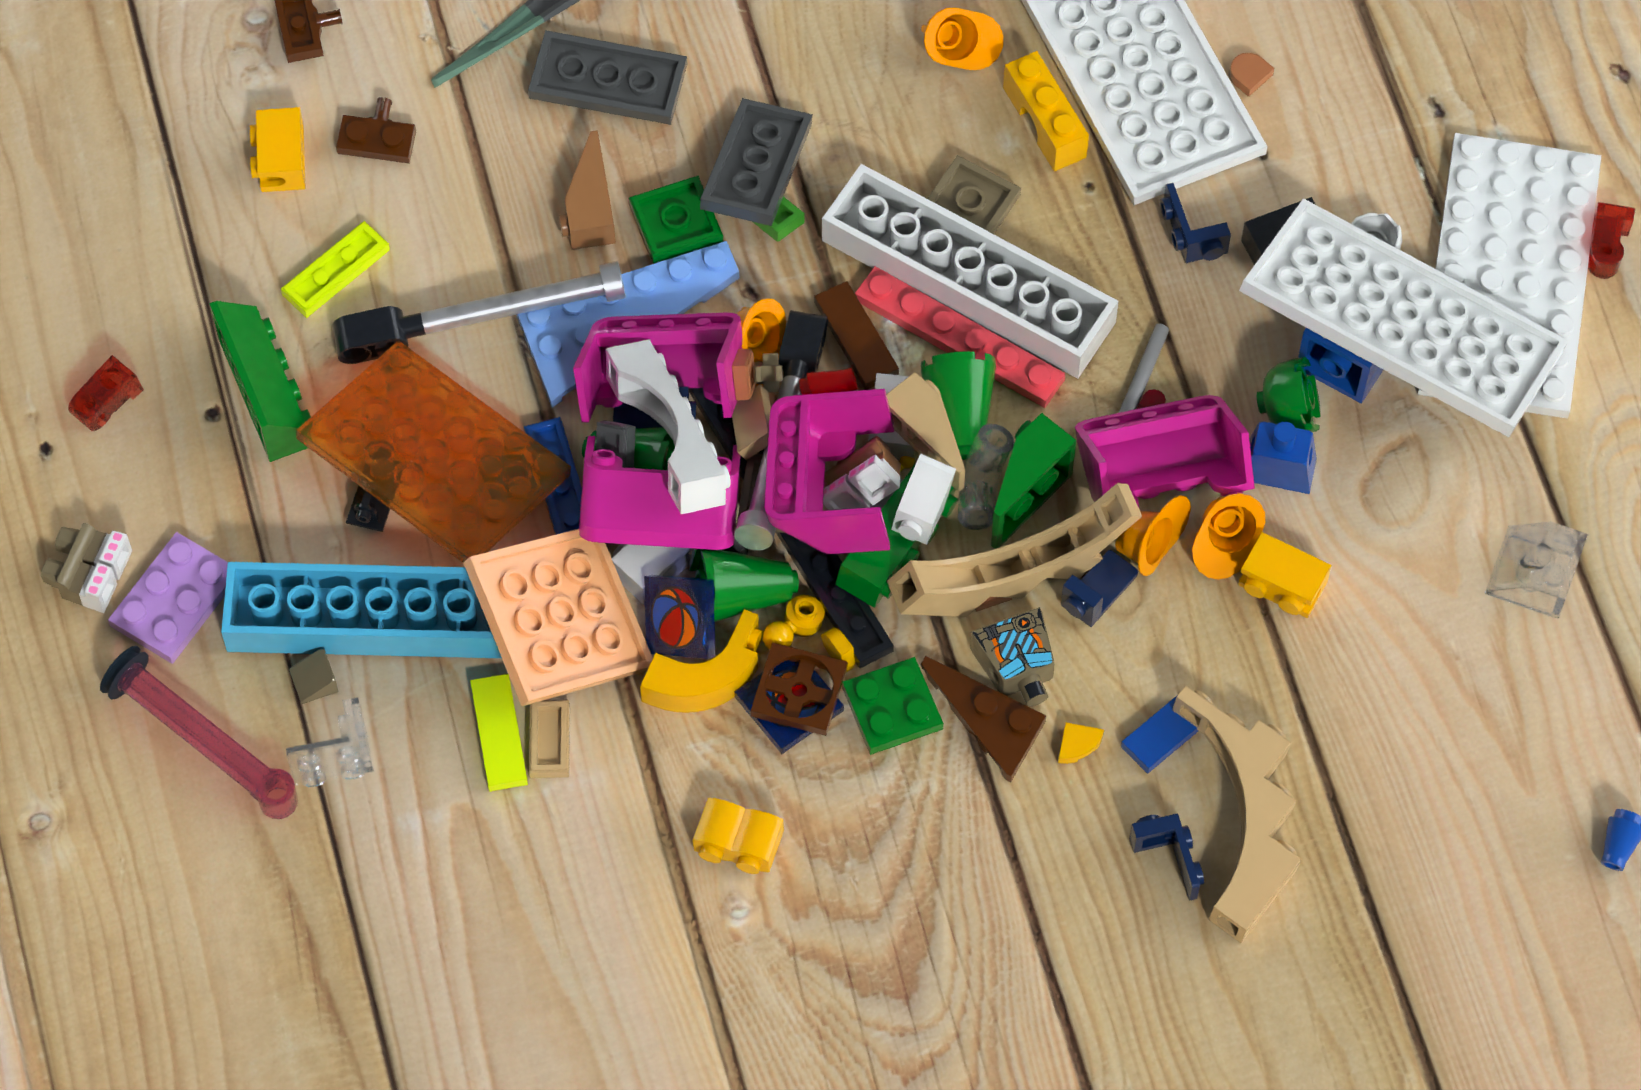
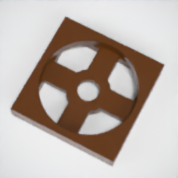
M772 642L751 708V717L826 736L846 674L848 662ZM790 660L799 663L796 675L790 679L772 675L774 668L784 661ZM815 667L824 669L829 673L833 682L832 690L814 686L811 679ZM796 684H802L807 688V692L805 695L798 697L792 693V687ZM767 691L784 695L787 701L784 714L777 711L771 705L766 696ZM811 702L825 706L820 712L812 716L799 718L803 706Z

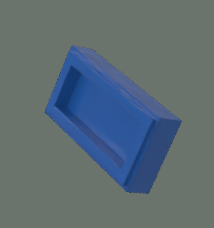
M1176 697L1121 742V748L1147 774L1199 731L1196 726L1172 711Z

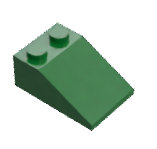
M1043 413L1033 422L1030 420L1024 422L1015 434L1016 440L993 513L991 547L994 549L1000 548L1073 474L1076 440Z

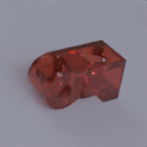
M1598 202L1594 213L1588 269L1595 277L1608 279L1618 272L1624 255V247L1620 242L1621 235L1629 236L1634 221L1635 208Z
M111 355L73 396L69 403L68 411L88 429L96 431L108 422L113 412H116L129 398L134 400L144 389L136 374Z

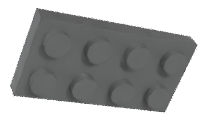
M545 30L528 89L529 99L671 125L687 68V56Z
M742 98L701 196L700 209L772 226L811 129L813 114Z

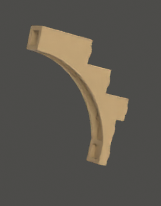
M1117 483L1092 505L1040 533L1000 548L965 557L933 561L910 560L887 580V583L900 614L967 617L989 597L1023 598L1046 578L1069 579L1074 575L1080 579L1103 559L1100 552L1142 517V514L1129 485Z
M1185 686L1176 697L1172 711L1196 726L1197 730L1205 735L1217 751L1234 786L1241 820V845L1236 870L1230 884L1213 907L1209 921L1242 943L1294 876L1301 861V858L1297 856L1295 849L1282 840L1276 841L1273 839V836L1290 816L1296 800L1292 798L1290 791L1285 786L1277 782L1271 783L1268 780L1286 757L1291 742L1286 739V735L1279 728L1271 724L1266 725L1260 720L1249 731L1237 716L1231 713L1225 714L1215 707L1212 700L1205 693L1198 690L1193 691Z

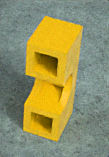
M1038 51L1005 64L1003 89L1020 116L1029 112L1037 130V144L1053 171L1055 172L1087 158L1089 134Z

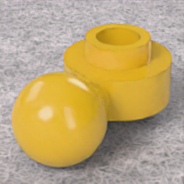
M799 595L791 599L786 607L785 622L774 621L764 629L763 641L766 647L770 649L772 642L790 647L794 634L810 636L817 633L822 626L825 614L821 602L809 595ZM805 609L810 611L811 614L805 615L802 614L799 610Z

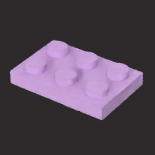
M176 532L108 619L110 627L173 664L225 597L228 562Z

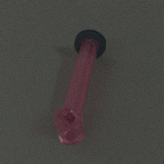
M132 646L114 660L100 683V691L102 693H108V697L111 700L127 694L250 792V795L259 802L260 809L266 816L272 819H283L295 811L298 804V796L293 777L282 769H273L266 766L145 670L149 657L146 652L140 653L141 649L138 646ZM274 789L286 791V794L280 799L267 797L269 792Z

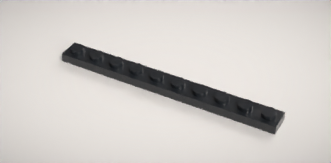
M689 388L691 397L696 401V405L732 461L733 445H736L732 417L724 418L722 404H716L712 400L705 398L703 388ZM741 456L740 476L744 481L747 460ZM776 532L814 596L823 605L824 611L832 625L841 630L854 647V657L858 667L861 669L894 652L892 641L869 604L835 585L842 564L837 554L822 553L787 533Z

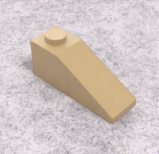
M914 372L886 394L895 426L894 430L919 454L956 468L951 485L959 492L964 488L965 467L941 393L932 381H925Z

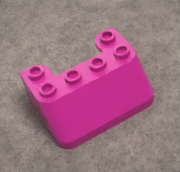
M1213 395L1198 396L1081 421L1075 426L1077 444L1091 498L1094 502L1117 483L1129 485L1138 508V498L1150 499L1158 496L1160 492L1174 489L1177 491H1188L1194 489L1196 485L1208 483L1215 492L1220 493L1223 497L1255 489L1249 432L1221 397Z

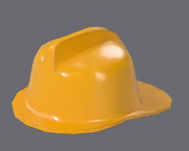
M956 7L945 8L934 14L927 24L921 27V31L924 33V45L927 54L933 61L942 65L966 70H981L994 63L1003 49L1004 36L1000 25L992 17L980 12Z
M768 298L757 301L751 307H743L737 312L742 326V349H751L753 351L754 363L755 361H762V353L777 352L779 360L787 322L785 311L781 304L774 299Z
M1237 493L1219 497L1208 505L1202 517L1203 522L1192 546V558L1198 571L1208 578L1219 580L1229 578L1241 570L1266 523L1265 511L1258 500L1251 495Z
M1179 495L1172 498L1160 512L1140 511L1142 517L1117 538L1115 542L1116 550L1138 563L1141 575L1149 576L1152 574L1162 558L1184 532L1191 512L1190 501L1186 496Z

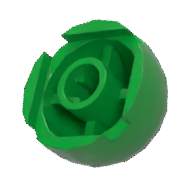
M1306 357L1281 362L1269 370L1263 381V391L1257 392V405L1260 414L1267 413L1270 423L1289 422L1295 428L1317 432L1320 425L1313 423V416L1315 418L1321 417L1319 394L1315 376L1306 375L1304 367L1311 366Z

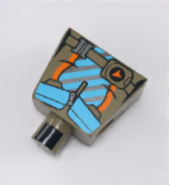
M1040 607L971 631L970 649L1000 693L1008 696L1021 691L1027 706H1036L1047 700L1048 694L1043 683L1053 678L1055 664Z

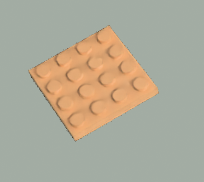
M579 529L471 556L463 562L521 706L648 670L653 657L605 543L587 541L579 535Z

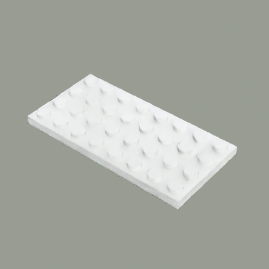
M1021 0L1133 205L1164 194L1166 184L1174 183L1177 189L1266 154L1267 145L1185 0Z
M1455 133L1435 269L1568 340L1563 353L1526 410L1529 413L1568 419L1571 409L1602 155ZM1418 388V395L1433 397Z
M1304 198L1243 280L1239 290L1255 301L1277 311L1290 320L1301 324L1323 338L1336 343L1507 437H1510L1568 343L1567 339Z

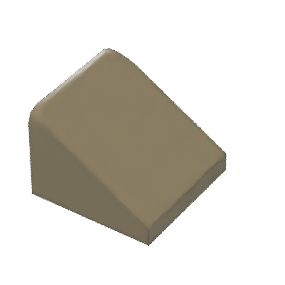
M324 649L314 652L289 669L301 705L338 692L337 683Z

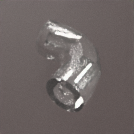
M986 424L980 428L964 464L965 483L964 488L958 493V520L962 526L971 530L986 529L993 524L999 479L1015 443L1012 434L1000 425Z

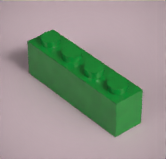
M915 465L901 482L900 488L893 493L881 510L890 541V550L849 553L840 566L835 585L874 608L883 596L888 599L892 596L887 580L910 560H917L920 554L917 549L921 542L908 540L901 536L900 533L891 530L898 506ZM952 485L941 514L945 518L949 517L958 502V498L954 496L956 489ZM938 524L936 525V527H935V529H934V531H933V533H932V535H931V537H930V539H929L927 545L931 542V540H932L933 537L935 536V534H936V532H937V530H938V528H939V525H938Z

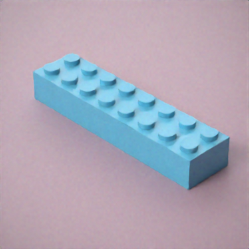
M228 562L221 630L227 652L313 654L318 650L324 649L326 654L502 658L465 567Z

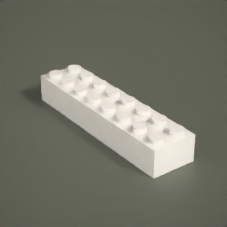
M863 164L858 167L822 218L823 242L871 268L875 266L1077 379L1116 323L1118 300Z

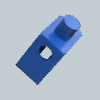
M1264 421L1259 422L1249 438L1254 483L1310 494L1317 460L1313 433L1309 430L1295 428L1289 422L1278 424Z

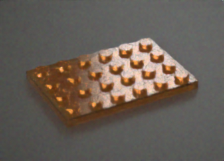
M396 342L301 425L296 432L297 440L461 562H464L471 556L488 552L571 474V466L402 342Z

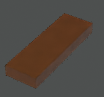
M848 281L814 295L815 305L821 315L828 316V327L865 390L875 386L877 373L899 375V367Z

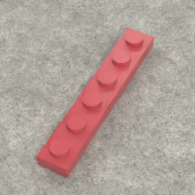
M876 266L855 292L863 306L946 353L970 351L975 352V359L985 360V353L991 354L996 360L994 380L1043 408H1046L1065 381V373Z

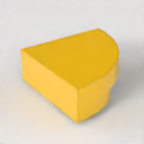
M1066 722L1058 763H1075L1079 759L1091 754L1101 744L1104 729Z

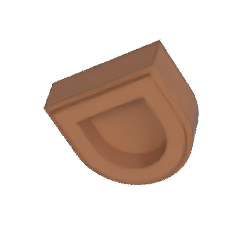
M1242 53L1236 56L1231 63L1230 79L1237 88L1249 97L1273 76L1275 68L1257 54Z

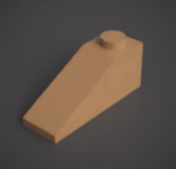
M598 130L590 132L565 197L566 214L559 215L562 237H570L572 250L616 244L614 221Z

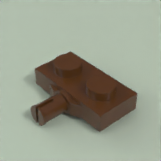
M274 0L288 63L324 56L320 40L321 27L343 24L340 9L318 13V10L312 4V0Z
M383 97L377 98L374 117L363 118L343 115L336 145L337 153L410 164L416 136L415 124L393 122L388 119L392 100L385 98L384 101Z

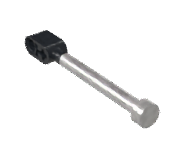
M617 261L599 265L600 273L407 316H403L400 308L387 306L339 317L333 322L338 359L345 364H357L400 354L408 348V338L603 295H606L607 302L624 299L626 294L619 263Z
M790 311L778 360V365H782L784 374L777 400L786 396L802 395L799 379L805 378L807 373L818 371L827 334L828 316ZM768 446L763 452L749 510L740 514L734 534L735 539L740 545L751 550L769 548L773 543L776 528L769 523L764 508Z

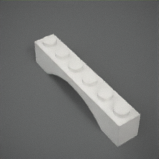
M650 339L606 348V379L617 399L650 415L664 427L674 442L675 449L668 460V492L680 514L725 505L726 488L730 487L728 469L725 465H720L715 446L712 442H707L701 421L694 419L688 398L682 397L679 392L676 377L669 375L663 354L656 352Z

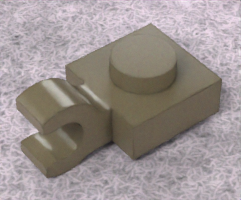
M777 352L762 353V361H755V366L753 367L754 382H757L756 384H763V387L768 392H779V381H783L782 365H778Z

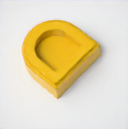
M833 627L821 635L822 642L830 657L847 661L846 672L855 668L854 647L841 630Z

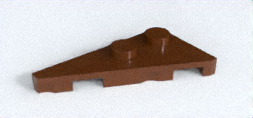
M925 656L921 662V667L927 673L930 683L945 696L951 704V710L967 731L977 738L978 745L984 753H989L1002 770L1001 775L1004 779L1012 782L1046 722V715Z

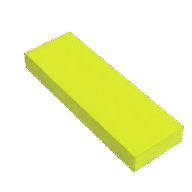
M363 221L281 288L282 296L308 318L390 251L389 243Z
M509 674L470 680L489 792L528 785Z

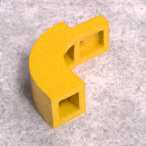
M744 609L725 649L709 661L696 664L682 663L655 653L640 685L641 701L663 710L689 713L712 709L734 698L750 683L758 670V653L756 650L763 635V631L759 630L758 614Z

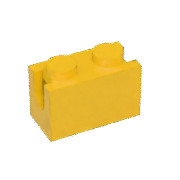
M300 107L256 110V124L250 125L251 147H257V156L250 157L252 178H260L261 192L306 189L304 125Z
M1262 532L1241 568L1243 575L1238 585L1243 587L1251 596L1266 598L1278 604L1283 611L1291 615L1299 614L1308 618L1328 582L1332 565Z

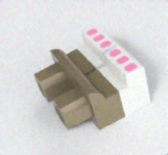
M86 523L82 524L80 530L61 527L55 546L57 551L69 555L65 563L51 558L46 560L41 570L43 582L58 588L62 599L104 613L117 586L116 580L120 579L132 553L128 536L113 530L111 534L96 531L95 528Z

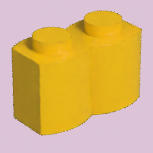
M708 798L693 837L694 851L698 852L702 859L711 863H720L721 860L732 861L736 863L738 869L749 874H758L759 871L770 872L784 833L783 819L767 812L745 809L729 801Z

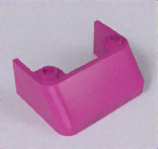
M723 312L614 316L600 319L592 325L573 367L582 422L590 421L596 405L613 408L623 404V402L617 399L606 379V348L649 339L656 352L663 354L669 375L676 377L678 386L703 388L705 398L712 400L716 404H722L724 418L732 417L738 401L735 395L732 364L738 349H742V326L739 315Z
M885 389L786 396L780 398L772 405L769 420L764 505L768 521L772 526L826 554L890 550V541L881 507L823 511L825 462L839 461L849 457L856 448L857 435L894 432L895 426Z
M588 436L584 457L579 535L583 539L598 543L710 550L727 549L734 545L741 457L737 451V445H733L732 461L726 457H717L720 465H725L730 475V487L726 488L725 505L680 514L668 492V470L624 468L623 460L616 456L613 451L606 449L595 450L596 436Z

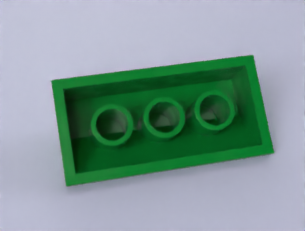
M222 301L209 303L218 340L269 462L313 447L310 438V432L315 431L312 418L308 409L301 411L297 401L302 400V396L295 379L288 380L284 371L289 369L282 348L275 350L271 340L276 339V335L270 319H262L257 306Z

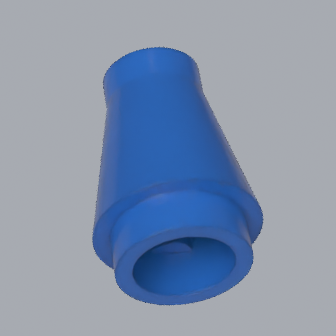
M1616 809L1614 816L1608 818L1604 853L1601 859L1602 865L1616 871L1624 870L1626 862L1641 841L1640 815L1628 810Z

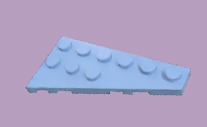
M727 241L621 274L626 294L624 299L607 302L606 295L517 314L516 317L551 407L553 408L562 402V397L576 388L573 367L590 329L596 321L614 316L684 314L699 302L705 303L738 280L739 269Z

